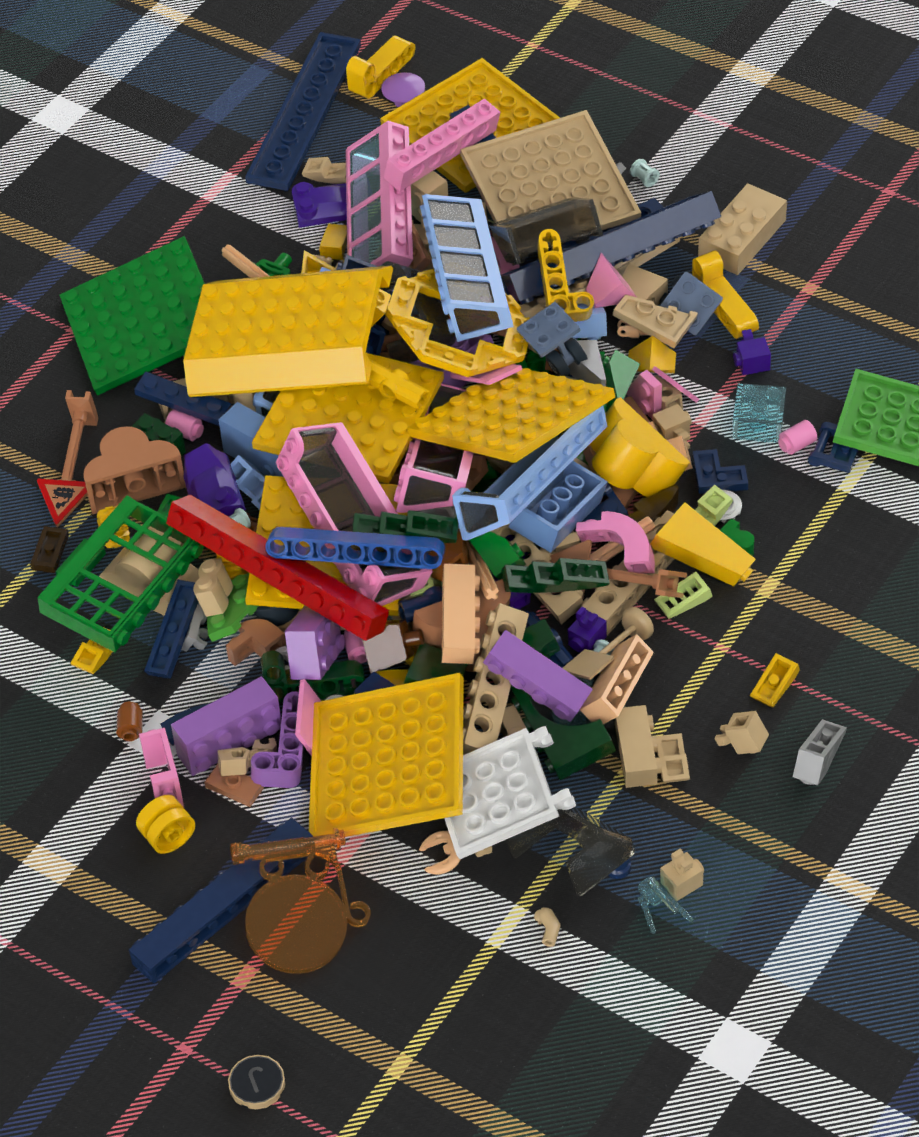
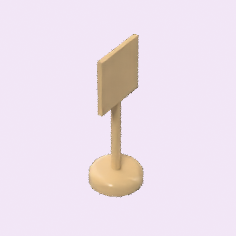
M637 607L628 608L624 611L621 618L625 631L600 652L584 649L565 665L563 669L573 676L591 680L615 659L614 656L607 655V653L629 635L632 637L637 634L642 640H646L653 634L654 628L651 619L644 611Z

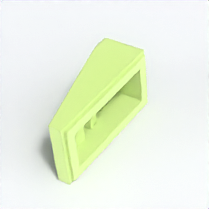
M694 572L678 583L677 592H688L690 595L688 598L684 595L683 598H680L682 602L678 603L675 597L660 595L654 600L667 618L670 619L707 601L713 596L707 584L697 572ZM697 588L698 591L694 592L692 589ZM670 600L674 607L670 609L665 602Z

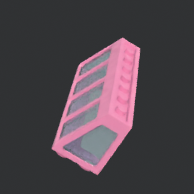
M386 121L346 149L347 255L378 267L392 266L393 272L398 274L405 273L413 261L411 185L399 192L384 179L387 159L409 146V127Z

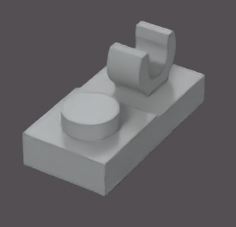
M199 602L181 649L186 652L192 644L199 650H203L207 646V642L200 639V637L207 639L208 630L205 628L199 629L200 624L203 625L207 619Z

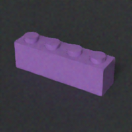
M507 630L502 633L483 661L491 672L502 675L509 680L513 687L524 690L531 695L535 702L546 705L553 710L557 717L566 719L569 722L575 717L593 690Z

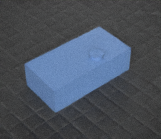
M236 402L219 419L223 451L234 458L240 455L253 464L264 476L284 477L275 463L279 455L256 450L252 447V441L266 417ZM299 461L300 467L304 470L308 463Z
M572 461L510 522L509 528L551 553L576 528L577 522H582L601 503L608 481Z

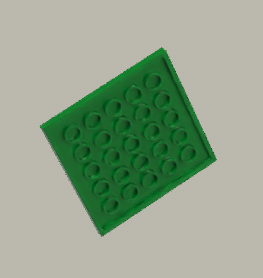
M185 236L60 294L62 304L97 396L185 355L202 286L205 284Z

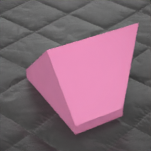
M601 253L585 292L593 296L594 308L617 305L625 295L636 297L625 279Z

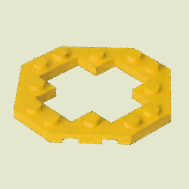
M456 264L444 266L445 273L488 276ZM434 269L419 272L417 276L412 278L403 276L397 279L385 316L421 362L465 377H471L523 362L528 342L518 333L517 327L530 318H525L520 312L521 307L512 295L506 294L514 327L507 329L503 346L479 340L474 355L429 340L433 323L411 316L418 293L441 300ZM447 279L448 286L491 300L490 303H494L490 283ZM496 311L487 312V316L499 320Z

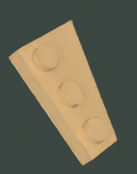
M625 295L613 311L614 317L650 336L653 335L659 341L672 348L677 346L698 315L697 312L690 311L689 314L677 311V307L668 306V308L656 306L653 301Z

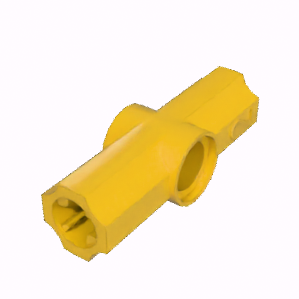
M370 360L372 368L368 383L378 388L386 399L394 401L397 398L417 410H422L427 405L430 398L429 390L410 381L408 375L401 369L396 368L391 371Z

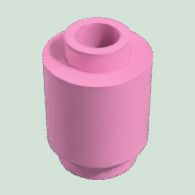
M345 630L344 639L348 659L360 663L366 662L367 657L362 639Z

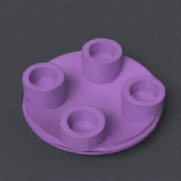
M397 73L389 76L383 82L381 90L385 98L394 102L397 107H400L424 93L425 83L422 78L415 74Z

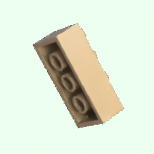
M747 183L721 212V217L714 220L715 224L708 227L699 237L698 257L716 250L722 258L723 269L739 275L786 221L787 200Z

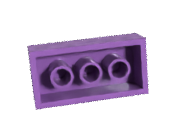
M261 676L172 723L171 728L177 756L190 774L194 776L218 763V750L238 747L248 748L253 746L255 740H261L275 734L281 729V715L277 695Z

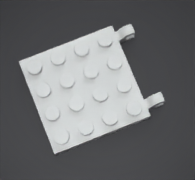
M546 726L540 727L532 733H529L527 728L463 755V815L444 818L459 859L559 817L558 809L569 810L576 806L574 797L571 796L568 788L554 795L551 794L535 750V747L545 748L554 743Z

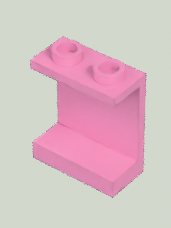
M165 728L153 729L139 734L146 769L167 764L169 771L150 775L154 797L172 795L184 808L178 774Z

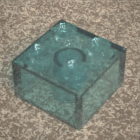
M738 383L733 415L732 439L778 443L779 434L783 430L786 387Z

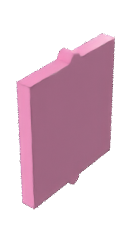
M656 366L653 367L652 370L690 399L696 403L700 400Z

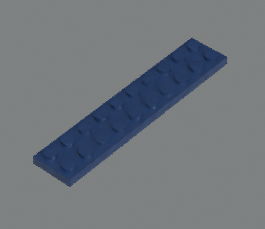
M323 32L319 33L245 176L246 183L285 191L289 190L347 75L346 67L349 60L357 55L361 47V39Z

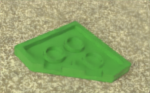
M249 573L238 575L231 580L233 589L227 597L229 603L225 612L207 617L208 636L212 642L236 633L242 626L240 621L247 614L252 616L259 607L246 605L245 598Z

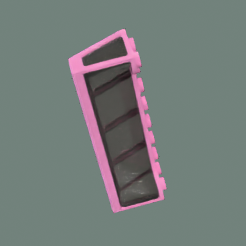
M441 384L425 416L433 412L434 408L444 405L450 401V398L460 395L466 389ZM413 438L409 444L404 465L401 468L394 501L398 502L396 512L405 513L408 510L420 511L454 506L452 495L458 489L465 488L474 453Z
M342 422L291 429L275 463L314 529L352 532L354 513L380 517L381 512L398 514ZM325 543L327 548L335 549L334 545ZM357 545L350 546L355 551L361 550ZM376 547L379 552H387L383 547ZM401 549L405 554H412L409 549ZM333 562L340 571L344 582L350 588L381 606L424 588L433 572L432 569Z

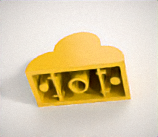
M621 397L614 401L605 414L607 427L590 443L592 449L596 452L592 458V466L601 478L621 489L634 488L646 497L673 486L691 463Z

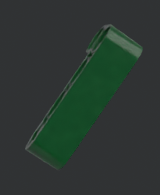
M274 650L265 652L260 661L262 677L277 695L279 705H282L284 697L288 693L299 692L300 680H291L290 669L285 670L284 658L280 652ZM349 660L332 663L321 680L306 681L319 699H324L331 695L345 696L354 694V690L365 681V675L360 662Z

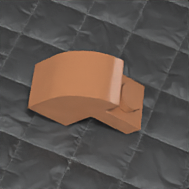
M247 620L240 623L242 625L239 628L240 635L233 637L226 644L228 661L236 666L253 652L262 657L267 651H275L280 647L286 646L285 633L267 620Z

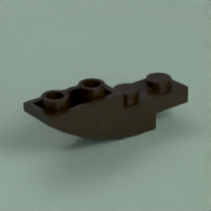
M673 485L652 496L640 499L633 504V513L626 516L632 518L637 523L645 517L651 518L654 522L658 517L661 518L667 510L673 513L678 505L679 487ZM610 541L596 542L597 549L601 548Z

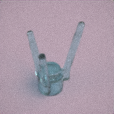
M648 877L638 885V892L641 896L637 900L643 908L652 934L656 933V929L648 904L656 906L663 901L674 914L679 912L689 922L694 921V918L660 885L655 877Z

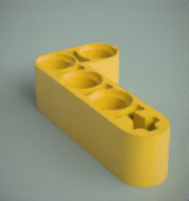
M393 36L367 61L353 56L346 67L348 89L370 99L381 89L383 82L389 76L396 74L411 60L415 53V44L398 36Z
M553 229L543 230L539 235L537 250L546 307L556 302L560 307L564 308V311L574 322L588 320L593 312V296L587 292L569 293L560 236ZM547 242H549L550 246H552L551 251H548ZM555 263L557 267L550 268L547 264ZM556 284L561 288L554 290L550 286ZM585 304L588 308L581 309L577 305Z
M713 250L694 258L692 261V275L723 297L714 314L731 335L738 339L743 337L742 330L751 329L752 332L757 331L759 323L756 315L723 276V261L720 254Z

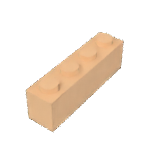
M444 564L442 577V663L473 664L474 654H479L480 638H475V633H479L480 617H475V612H479L480 596H475V591H479L480 576L475 575V565Z
M637 634L614 648L611 656H614L615 659L602 669L592 687L593 690L580 708V711L591 722L600 719L605 724L619 716L654 652Z

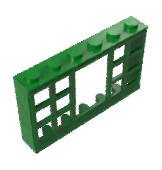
M126 495L37 597L39 611L41 614L115 653L121 645L124 646L128 642L131 633L143 624L147 614L151 610L156 609L163 595L172 590L175 581L180 575L183 576L187 572L190 563L202 554L204 546L167 525L168 517ZM131 516L144 524L141 526L128 518ZM123 524L137 530L129 542L114 535ZM151 526L164 534L161 536L148 528ZM143 534L157 540L149 552L134 545ZM169 537H172V538H174V539H176V540L182 542L183 545L180 546V545H178V544H176V543H174V542L168 540V538H169ZM109 540L163 567L139 597L85 570L87 565ZM163 544L177 551L169 562L154 556ZM80 574L94 581L85 593L70 586ZM99 585L114 591L105 603L90 596ZM65 591L79 597V600L71 609L56 603ZM119 595L134 602L125 614L110 607ZM85 601L100 608L90 620L76 613ZM105 612L120 619L110 631L96 624Z

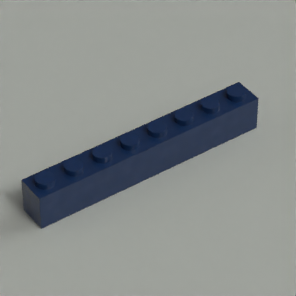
M292 817L285 823L278 825L272 834L257 842L251 851L244 856H240L225 872L219 873L213 882L205 888L198 890L187 903L177 907L173 914L165 921L156 924L153 930L144 938L138 939L129 949L132 965L153 984L156 983L316 850L313 835Z

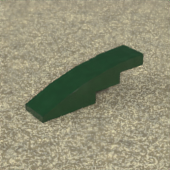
M408 510L407 516L388 512H381L380 517L354 513L352 532L434 537L440 539L445 544L456 543L459 523L457 518Z
M559 558L556 563L532 561L529 566L504 565L501 569L505 592H564L604 587L610 584L605 561Z

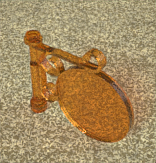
M333 828V834L307 838L298 837L252 845L242 844L241 842L230 844L233 865L244 864V861L253 858V861L261 860L259 872L264 879L269 880L251 899L245 920V931L250 947L258 958L268 966L282 972L294 974L317 970L329 963L340 951L346 936L347 922L354 927H362L368 923L371 910L366 903L355 901L350 906L352 910L356 908L362 909L366 914L365 918L356 920L350 914L342 869L336 855V850L346 845L343 829ZM308 856L305 863V873L307 876H282L284 871L282 860ZM315 856L328 860L334 866L337 872L342 901L332 888L320 881L329 872V862L325 863V869L320 873H315L310 869L309 866ZM278 861L279 870L276 873H268L264 869L266 863Z

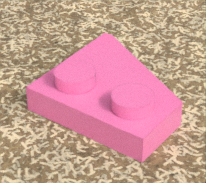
M646 370L637 376L626 394L632 396L643 413L653 420V414L661 411L662 383Z

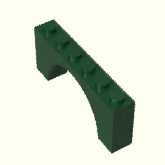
M545 619L525 629L522 641L548 659L560 651L556 638ZM511 685L510 691L512 690L515 695L511 700L518 712L523 710L526 717L522 718V721L529 733L546 726L548 733L551 734L554 743L545 748L537 747L539 753L545 751L548 758L544 759L548 770L551 774L556 772L560 780L616 751L600 719L578 726L554 723L543 717L533 707L531 695Z

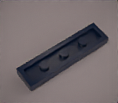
M148 372L144 373L134 389L137 396L219 426V419L231 408V403L213 396L189 397L186 386Z
M177 580L144 670L148 675L171 679L198 604L193 591L196 582Z

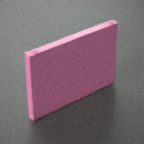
M511 364L471 377L450 373V378L491 385L522 370V366Z
M303 679L300 680L295 735L312 756L314 703L321 700L307 681Z

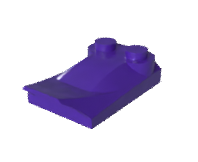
M369 179V197H370V196L373 195L374 193H373L371 181H370V179ZM300 182L292 188L291 195L299 228L347 220L346 183L313 187L310 183Z
M205 443L184 455L183 477L188 495L194 496L228 517L234 514L238 508L246 510L229 458L225 453Z

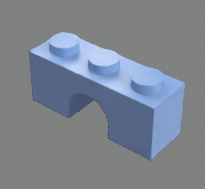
M238 455L231 463L238 488L252 499L251 502L260 510L265 476L253 464Z

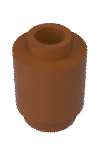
M129 701L122 703L117 710L116 734L125 741H134L140 738L139 734L143 733V711L138 703Z

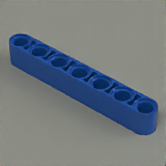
M276 527L273 529L265 546L267 553L274 558L435 569L439 567L445 553L444 543L434 537ZM274 540H281L284 545H277ZM304 541L310 547H303L299 542ZM325 543L334 545L335 549L327 548ZM357 545L361 550L355 551L350 546ZM376 547H383L387 552H379ZM401 549H409L412 554H405ZM427 551H435L438 555L430 556Z

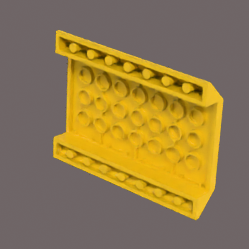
M381 266L220 280L203 284L183 360L188 396L200 397L368 384L372 363L366 355L367 343L379 289L389 288L393 267Z

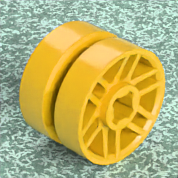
M163 795L150 801L141 810L136 820V827L156 852L166 854L178 849L189 840L195 830V821L174 796Z

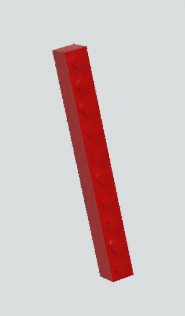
M192 495L171 502L167 525L361 639L367 641L383 633L390 611L304 560L271 557L265 548L268 539Z

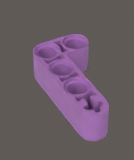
M297 691L288 693L283 700L278 752H258L251 758V779L262 787L293 788L300 783L304 746L295 735L297 712L293 711L298 709L299 692Z

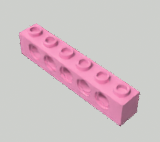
M484 98L387 159L384 179L399 192L460 154L461 149L476 144L496 131L500 111Z

